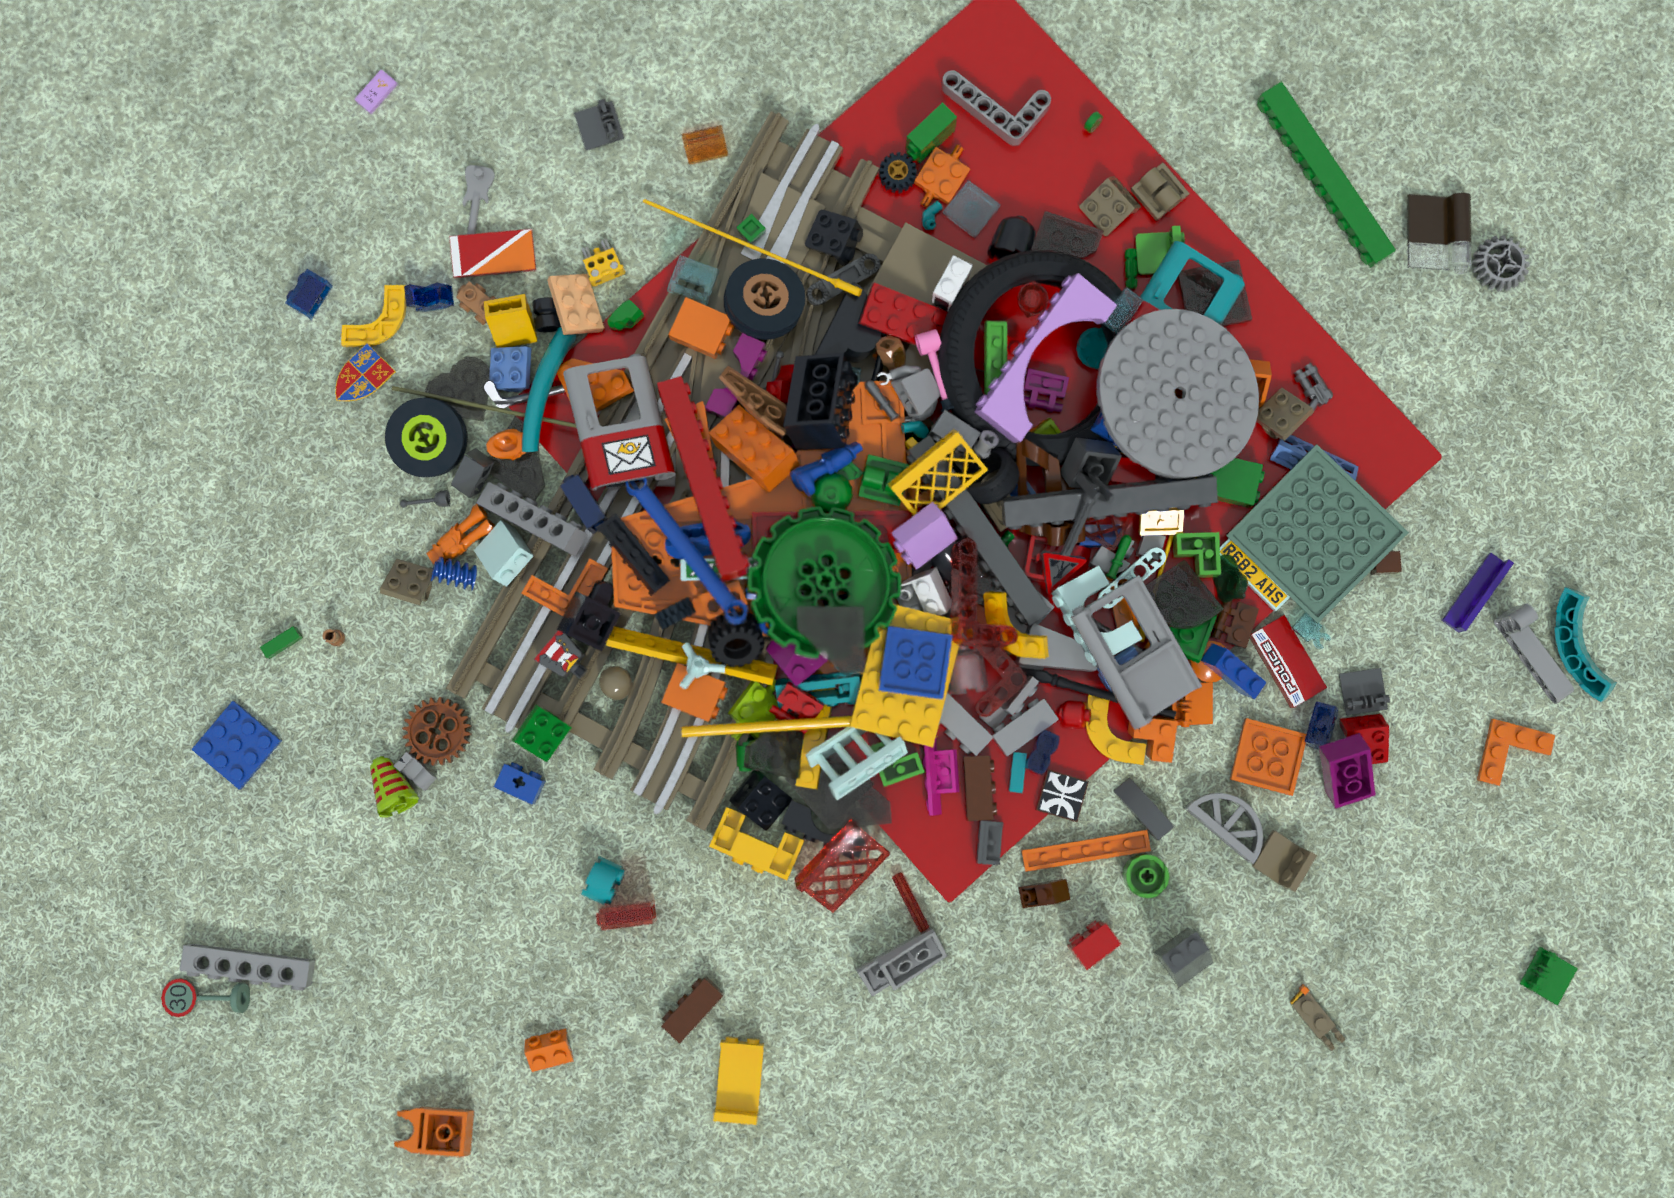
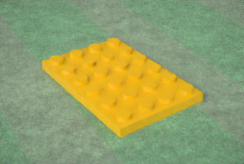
M896 605L897 610L889 626L952 635L943 700L878 690L887 628L878 627L877 630L880 637L869 647L849 726L894 738L901 737L902 740L933 747L965 622Z

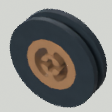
M753 259L738 266L730 275L724 292V308L731 323L742 333L757 339H776L789 333L797 325L805 306V290L798 275L787 265L772 259Z

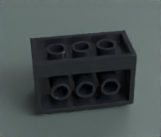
M844 353L795 357L784 428L797 451L846 447V441L850 437L849 421H852L851 404L855 403V395L852 397V394H854L852 390L857 386L858 378L853 373L851 362L847 360Z

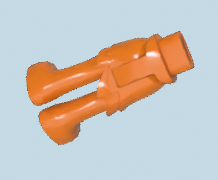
M476 503L472 507L470 515L460 524L456 523L436 544L432 545L433 548L426 554L433 564L439 557H443L444 563L448 559L458 557L466 552L468 547L490 533L495 524L487 519L489 516L483 507ZM482 522L476 529H474L471 533H469L466 536L465 532L468 529H470L475 524Z

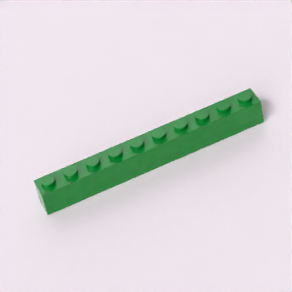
M1281 81L1263 92L1257 100L1259 110L1267 115L1272 129L1277 130L1280 134L1282 144L1290 149L1293 160L1303 168L1305 178L1309 181L1311 180L1315 186L1316 194L1326 202L1328 212L1334 214L1338 220L1339 228L1347 233L1349 243L1353 248H1357L1361 254V261L1371 269L1390 257L1396 251L1395 247L1283 82Z

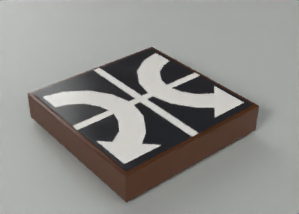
M1047 769L1036 810L1078 822L1089 781Z

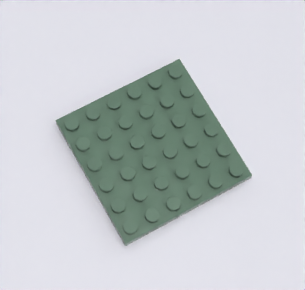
M1316 444L1225 536L1316 623H1319L1409 532Z

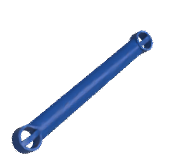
M637 479L644 483L641 489L638 488L634 480L627 481V492L637 498L725 611L726 620L732 624L742 623L747 617L746 605L734 597L648 487L647 479ZM733 607H740L743 609L744 614L739 617Z

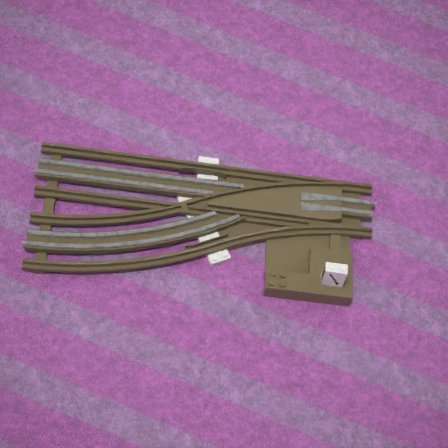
M771 111L707 225L748 242L737 231L736 227L752 213L766 228V231L752 245L828 276L844 266L840 265L834 256L809 249L805 246V241L820 210H826L856 219L863 229V236L861 241L857 243L854 257L849 263L868 253L877 256L880 262V267L876 273L857 283L864 289L867 297L872 283L875 282L948 312L964 285L987 265L906 222L903 228L861 207L871 184L879 172V167L873 165L870 160L865 161L861 159L850 178L834 170L836 163L843 153V147L834 141L829 142L818 136V124H815L810 130L806 129L796 149L779 141L789 124V120L783 118L780 113L776 114ZM706 229L702 232L634 353L646 357L676 474L674 477L666 480H655L654 476L646 478L647 485L652 492L656 486H675V493L669 503L692 497L693 494L675 440L665 422L667 416L658 392L657 383L682 376L683 382H688L691 395H688L690 402L694 401L697 404L703 401L706 406L714 389L727 388L719 379L727 366H730L739 373L741 372V364L734 356L733 350L742 332L734 326L731 336L727 335L724 341L726 343L722 355L718 354L716 359L670 340L668 334L685 297L726 314L724 292L732 272L741 264L753 259L765 258L779 261ZM865 259V268L872 270L874 268L873 261ZM781 262L791 268L800 278L805 290V306L797 325L789 333L776 339H757L765 343L767 355L763 362L759 361L756 367L758 373L752 382L762 389L767 386V382H771L777 360V351L784 353L777 376L782 365L795 363L796 356L815 355L846 291L821 305H812L806 298V291L812 284L820 281L821 278ZM819 289L812 290L811 295L813 298L820 300L822 292ZM900 340L906 354L905 365L919 366L921 369L928 368L933 373L928 354L921 356L917 346ZM876 347L863 361L851 362L853 373L858 378V384L872 378L876 363L872 355L875 354ZM883 365L882 372L890 373L889 369ZM626 368L624 372L628 375L631 382L629 370ZM885 375L880 376L879 381L887 380ZM634 391L597 412L599 415V425L603 427L639 420L640 413ZM739 402L738 405L745 409L744 406ZM904 408V416H909ZM707 412L709 429L711 431L723 419ZM784 434L781 440L790 447L793 443L789 435ZM712 441L717 477H720L723 487L753 479L720 451ZM581 448L564 479L570 475L576 476L578 474L587 484L589 477ZM642 482L636 485L639 489H641L644 486V483ZM559 486L548 508L552 510V515H555L557 512L568 518L573 506ZM606 486L598 500L599 506L608 519L614 514L621 518L642 512L644 509L637 498L627 492L626 486L607 488ZM585 525L581 531L588 535L575 557L568 553L551 586L567 595L570 594L589 558L607 567L609 570L612 567V550L608 545L610 542L601 532L597 531L592 534ZM532 534L527 546L534 556L507 587L503 586L446 689L466 699L476 681L491 688L492 691L482 709L506 721L505 731L508 733L515 727L518 729L521 727L536 704L548 710L572 727L569 732L603 750L593 770L613 780L622 762H626L640 770L630 790L655 803V814H659L663 809L669 810L677 793L680 792L696 801L686 821L705 831L725 797V791L737 767V740L731 737L732 734L726 735L706 782L688 772L704 736L682 737L681 727L709 725V722L669 706L650 751L632 742L651 700L665 661L664 659L643 655L633 682V688L628 695L613 731L579 713L582 704L614 649L613 647L606 646L605 644L603 650L600 651L589 646L584 658L580 662L588 669L587 673L581 679L573 675L559 701L542 692L553 671L533 659L558 631L557 628L563 618L558 613L540 604L505 668L501 670L487 662L524 596L521 594L531 575H536L552 544ZM656 555L653 556V560L657 564H661L662 560L658 559ZM673 558L670 560L671 563L675 564V567H679L680 559ZM613 603L611 608L621 613L615 627L625 629L634 611L614 607ZM654 617L650 635L671 640L675 624L662 630ZM695 624L690 645L710 649L708 638L709 625ZM763 636L764 648L757 660L773 664L774 659L766 651V647L772 638ZM708 672L706 674L721 681H724L726 674ZM746 679L743 691L746 689V687L752 680ZM758 682L764 688L767 687V684ZM743 733L739 739V745H743V742L748 741L750 733Z

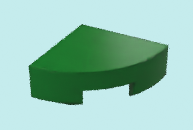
M852 462L836 472L842 474L849 481L863 475V471Z

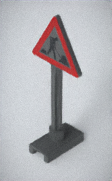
M1078 473L1076 481L1086 494L1062 552L1042 551L1045 585L1048 594H1051L1087 562L1084 557L1073 556L1071 552L1092 506L1096 502L1112 504L1115 496L1097 476H1093L1092 480L1089 481L1083 473Z

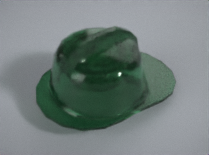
M1221 555V575L1213 577L1219 599L1226 603L1233 599H1244L1248 587L1247 577L1239 571L1238 565L1231 555Z

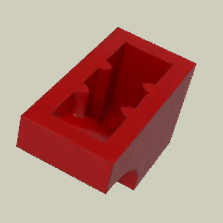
M794 364L782 365L777 378L772 382H767L766 386L768 393L786 405L788 403Z

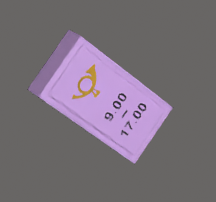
M380 70L354 100L372 114L398 84L383 70Z

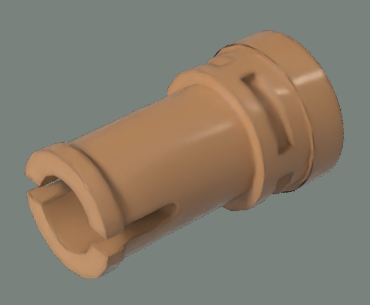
M327 629L322 635L323 640H326L325 642L333 646H341L344 643L343 641H345V634L340 630Z

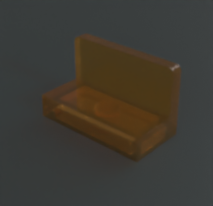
M721 125L682 134L690 165L728 156Z

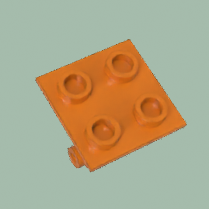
M1202 682V687L1190 692L1172 704V710L1176 711L1175 719L1178 721L1177 726L1190 727V725L1213 724V682Z

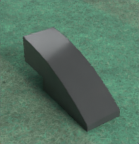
M1130 777L1114 790V793L1155 840L1159 841L1174 828V825Z

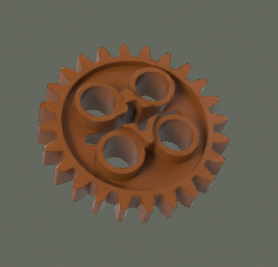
M431 697L429 704L422 700V707L414 705L416 712H408L412 718L404 719L409 725L408 727H402L403 730L408 731V734L402 737L409 739V742L405 744V747L412 746L409 753L414 754L417 752L416 760L424 757V764H427L431 759L432 765L436 766L438 760L440 765H445V759L452 763V756L460 758L458 751H466L463 744H470L466 736L472 735V733L467 732V728L472 727V725L465 723L469 716H462L465 709L457 710L458 703H454L451 706V700L447 699L444 703L442 697H439L436 703L435 699ZM430 712H433L436 718L430 724L427 721V716ZM445 714L444 719L441 721V715ZM450 719L455 722V728L452 731H449L446 727ZM438 728V730L441 731V734H436L435 732H433V729ZM426 732L428 735V740L425 743H421L419 739L420 734ZM442 739H445L448 743L444 751L439 748V742ZM434 740L433 748L430 749V744H432Z

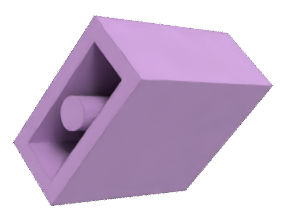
M933 502L892 532L896 540L893 544L902 553V559L907 565L911 563L916 569L920 568L958 539L944 513Z

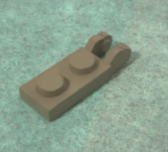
M1309 992L1306 995L1302 994L1293 1004H1290L1315 1036L1321 1039L1331 1052L1335 1047L1325 1036L1330 1030L1341 1043L1345 1041V1038L1336 1029V1025Z

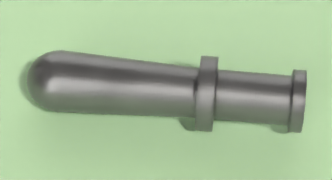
M867 380L865 382L866 390L880 405V410L885 411L890 421L895 420L899 414L891 407L890 400H886L872 380Z

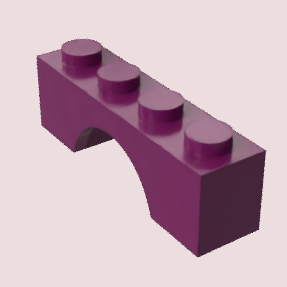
M744 333L741 334L733 353L741 364L740 374L753 381L758 373L756 367L759 361L763 362L767 355L766 345L764 342ZM728 388L714 389L705 409L707 412L724 419L737 407L739 401Z

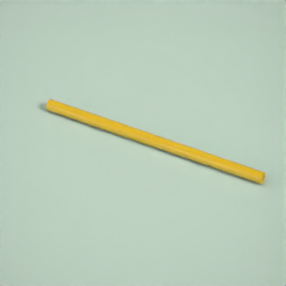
M852 716L683 726L681 730L682 737L850 727Z

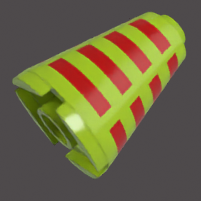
M380 756L372 761L370 771L379 817H391L394 811L400 814L418 803L417 799L419 797L401 772L394 767V763L390 758Z

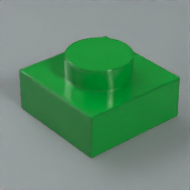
M752 213L736 227L737 231L750 244L766 231V228Z

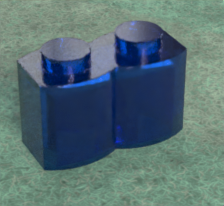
M1047 730L1039 733L1034 743V750L1026 759L1025 769L1037 775H1042L1049 767L1050 755L1056 751L1060 737Z

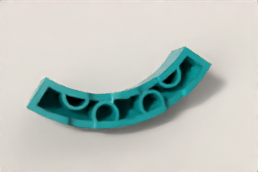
M1565 587L1556 610L1555 639L1558 652L1568 673L1572 675L1579 686L1590 696L1603 702L1610 695L1617 682L1609 678L1597 667L1590 657L1584 642L1583 616L1590 596L1575 589Z

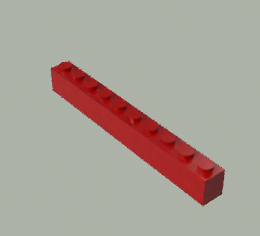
M682 376L657 383L658 392L720 578L723 582L745 576L747 575V567H750L746 554L742 555L740 548L743 547L740 535H735L733 529L736 528L733 515H728L727 509L730 508L726 496L722 497L720 490L723 489L720 477L715 476L714 470H717L714 458H709L707 452L710 451L707 438H702L701 433L704 430L701 420H696L695 417L697 413L695 402H690L688 395H691L688 382L684 383Z

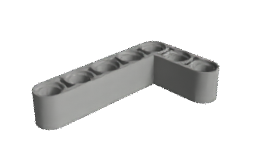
M947 71L943 76V92L1004 141L1013 146L1019 145L1046 114L1051 103L1050 94L1045 90H1039L1034 93L1014 117L958 72ZM953 80L956 82V85L950 86L946 82ZM964 93H970L972 97L967 99L964 98L962 95ZM1043 100L1046 104L1043 106L1038 105L1036 101ZM981 105L987 106L988 110L981 111L978 107ZM1030 115L1033 120L1027 121L1023 116ZM1001 118L1004 120V123L998 124L994 119ZM1016 130L1020 135L1013 136L1010 132Z
M1529 604L1512 607L1494 619V624L1548 698L1557 704L1573 693L1574 687L1529 627L1530 624L1538 619V614Z

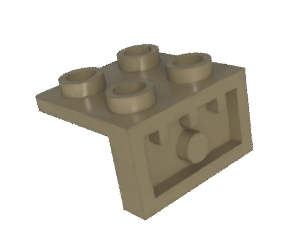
M1115 176L1107 178L1079 206L1104 236H1108L1130 214L1137 212L1142 207Z
M1273 830L1252 867L1280 886L1296 892L1317 855L1297 846Z

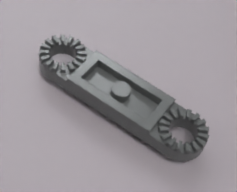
M868 253L833 272L828 277L840 278V280L852 284V282L859 283L876 273L880 267V262L877 256ZM865 259L873 261L874 268L872 270L865 268ZM821 279L807 289L806 298L812 305H821L844 290L835 288L830 282ZM813 289H819L822 292L820 300L814 299L811 295Z

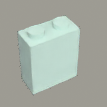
M502 520L497 523L474 550L491 578L506 587L534 556L517 530Z

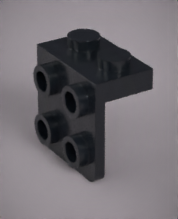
M820 210L805 241V246L809 249L834 256L840 265L846 266L854 257L856 245L863 236V229L856 219Z

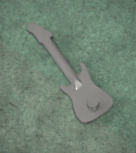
M469 165L465 169L467 192L463 198V206H466L468 201H472L467 235L475 234L480 200L483 199L486 204L489 203L488 190L495 179L493 170L483 166Z

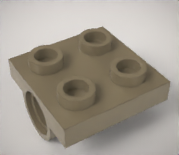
M1164 163L1147 172L1130 190L1156 221L1190 194Z
M1281 387L1258 410L1256 422L1262 425V428L1270 437L1274 439L1280 438L1285 441L1314 411L1311 406Z
M396 559L380 587V593L420 606L422 601L426 602L429 598L433 581H430L433 569Z

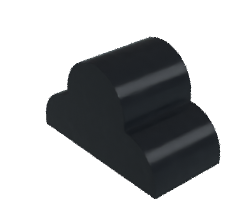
M852 282V285L862 289L861 295L858 297L849 292L845 293L815 355L844 353L848 361L860 362L871 354L876 347V343L881 339L882 332L859 324L867 300V294L857 283Z

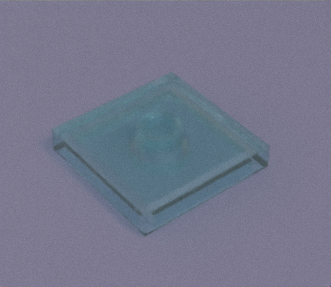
M968 180L944 209L943 214L976 238L1001 205Z

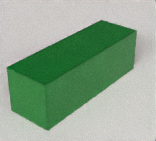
M292 626L262 645L260 649L267 659H271L303 637L297 627Z

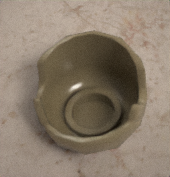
M610 666L600 675L599 685L606 697L612 700H623L630 694L633 683L626 669L620 666Z

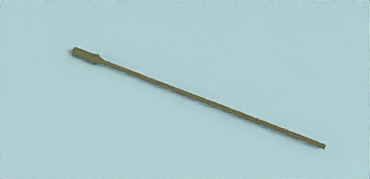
M392 386V390L520 417L525 416V413ZM546 417L542 419L545 422L577 428L575 423Z

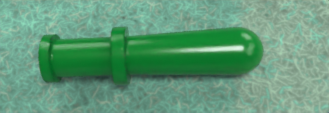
M1130 535L1122 536L1115 557L1111 559L1112 565L1106 577L1116 580L1118 570L1123 566L1122 561L1132 541Z

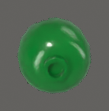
M834 472L830 475L826 473L814 481L816 490L811 495L814 507H821L825 514H829L832 507L846 510L850 505L853 497L852 486L849 480L842 474Z

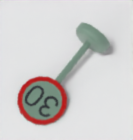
M179 978L170 981L165 986L161 1000L165 1011L174 1017L187 1016L193 1011L197 1001H230L231 1009L235 1013H244L249 1007L250 989L246 983H238L234 985L230 995H197V990L193 983Z

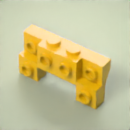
M726 807L709 847L732 856L731 861L743 865L746 862L752 865L751 869L763 874V871L788 880L805 840L785 832L779 847L771 845L741 832L740 829L746 815Z

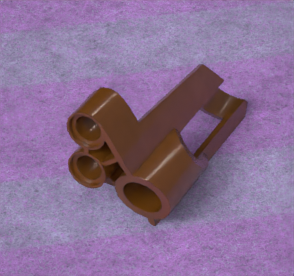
M1025 438L1021 442H1017L1016 458L1020 473L1017 483L1018 496L1030 495L1027 490L1026 457L1044 468L1045 493L1062 491L1059 460ZM1064 520L1063 524L1057 525L1047 522L1043 523V526L1040 527L1022 525L1019 532L1046 537L1047 544L1050 546L1065 545L1074 522L1072 520ZM1085 524L1080 532V535L1076 543L1084 542L1086 540Z

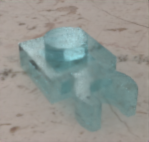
M1304 613L1291 628L1306 642L1313 639L1314 646L1318 649L1324 648L1320 644L1321 637L1326 641L1331 640L1328 634L1319 631L1322 625L1316 623L1307 613Z

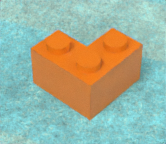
M1156 714L1152 717L1153 720L1139 729H1134L1129 721L1128 733L1133 738L1147 739L1145 755L1151 761L1172 763L1178 724L1175 718L1171 719Z

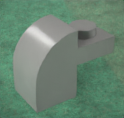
M1133 540L1131 541V544L1124 556V558L1128 559L1134 551V548L1132 547V545L1134 544ZM1101 546L1088 566L1091 568L1100 566L1104 575H1106L1112 565L1111 559H1114L1115 554ZM1123 559V566L1119 568L1117 574L1123 572L1130 563Z

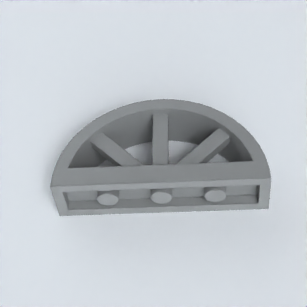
M1211 793L1193 799L1184 807L1186 811L1250 864H1254L1262 848L1263 831L1257 814L1245 801L1229 794ZM1212 799L1214 819L1199 808L1198 805ZM1219 799L1230 801L1238 806L1223 826L1221 823ZM1245 812L1250 820L1252 830L1228 832L1242 813ZM1253 837L1251 850L1236 838Z

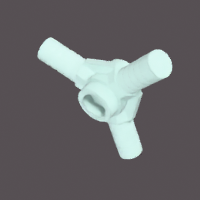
M689 642L682 645L688 657V673L679 684L683 689H687L694 678L704 676L708 672L725 673V665L711 664L708 660L696 655Z

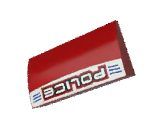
M1285 615L1251 633L1249 639L1290 708L1300 705L1327 688Z

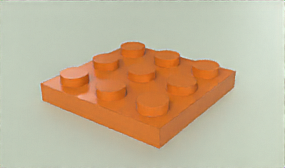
M1245 718L1230 780L1293 796L1308 734Z

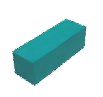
M1012 753L1008 792L1023 793L1027 753Z

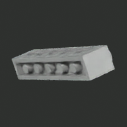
M488 481L476 502L478 505L574 557L576 556L588 535L581 531V525L572 520L570 523H567V518L556 512L555 515H552V510L543 505L538 508V503L526 497L523 500V495L514 490L510 493L508 492L509 488L498 482L497 485H494Z
M190 943L183 945L179 971L187 972V976L198 977L200 974H207L209 979H221L222 976L229 977L228 981L241 982L244 979L250 980L249 984L262 985L263 982L271 983V987L283 988L284 985H290L293 990H304L306 987L312 986L315 960ZM204 956L209 960L208 967H205L202 963ZM225 959L230 962L229 970H226L223 966ZM246 962L251 965L250 973H247L244 969ZM266 965L272 968L271 976L265 972ZM287 968H291L293 970L292 978L287 977Z

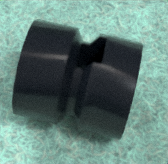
M545 297L532 301L533 314L537 315L534 318L535 331L540 333L556 332L561 325L553 298Z

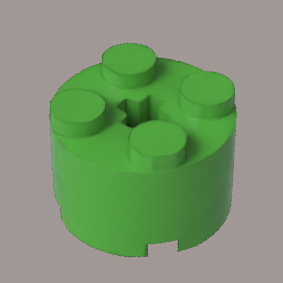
M1138 854L1130 858L1125 864L1123 881L1127 889L1133 894L1143 898H1153L1158 896L1167 887L1169 871L1158 857L1149 854ZM1145 870L1150 874V878H1146V881L1144 878H1141Z

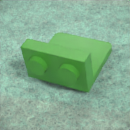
M1172 226L1169 232L1136 235L1138 274H1154L1173 242L1180 241L1184 243V232H1181L1180 226Z

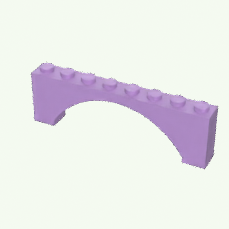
M1079 273L1065 278L1061 284L1063 287L1061 291L1055 293L1050 299L1049 303L1051 305L1047 310L1044 309L1037 318L1039 322L1035 327L1032 326L1027 331L1024 343H1020L1013 351L1014 357L1012 360H1008L1002 366V374L990 383L988 387L990 390L987 395H983L976 403L978 407L975 413L1013 443L1021 442L1033 425L1027 417L1023 386L1027 364L1037 345L1050 332L1067 323L1079 321H1094L1097 325L1104 323L1117 306V304Z

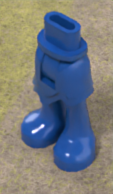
M853 442L850 445L846 444L845 448H834L829 452L821 454L822 458L820 460L790 471L791 480L800 492L804 491L807 496H811L815 493L814 481L818 477L826 473L831 475L844 468L857 458L856 454L861 452L863 448L858 442Z

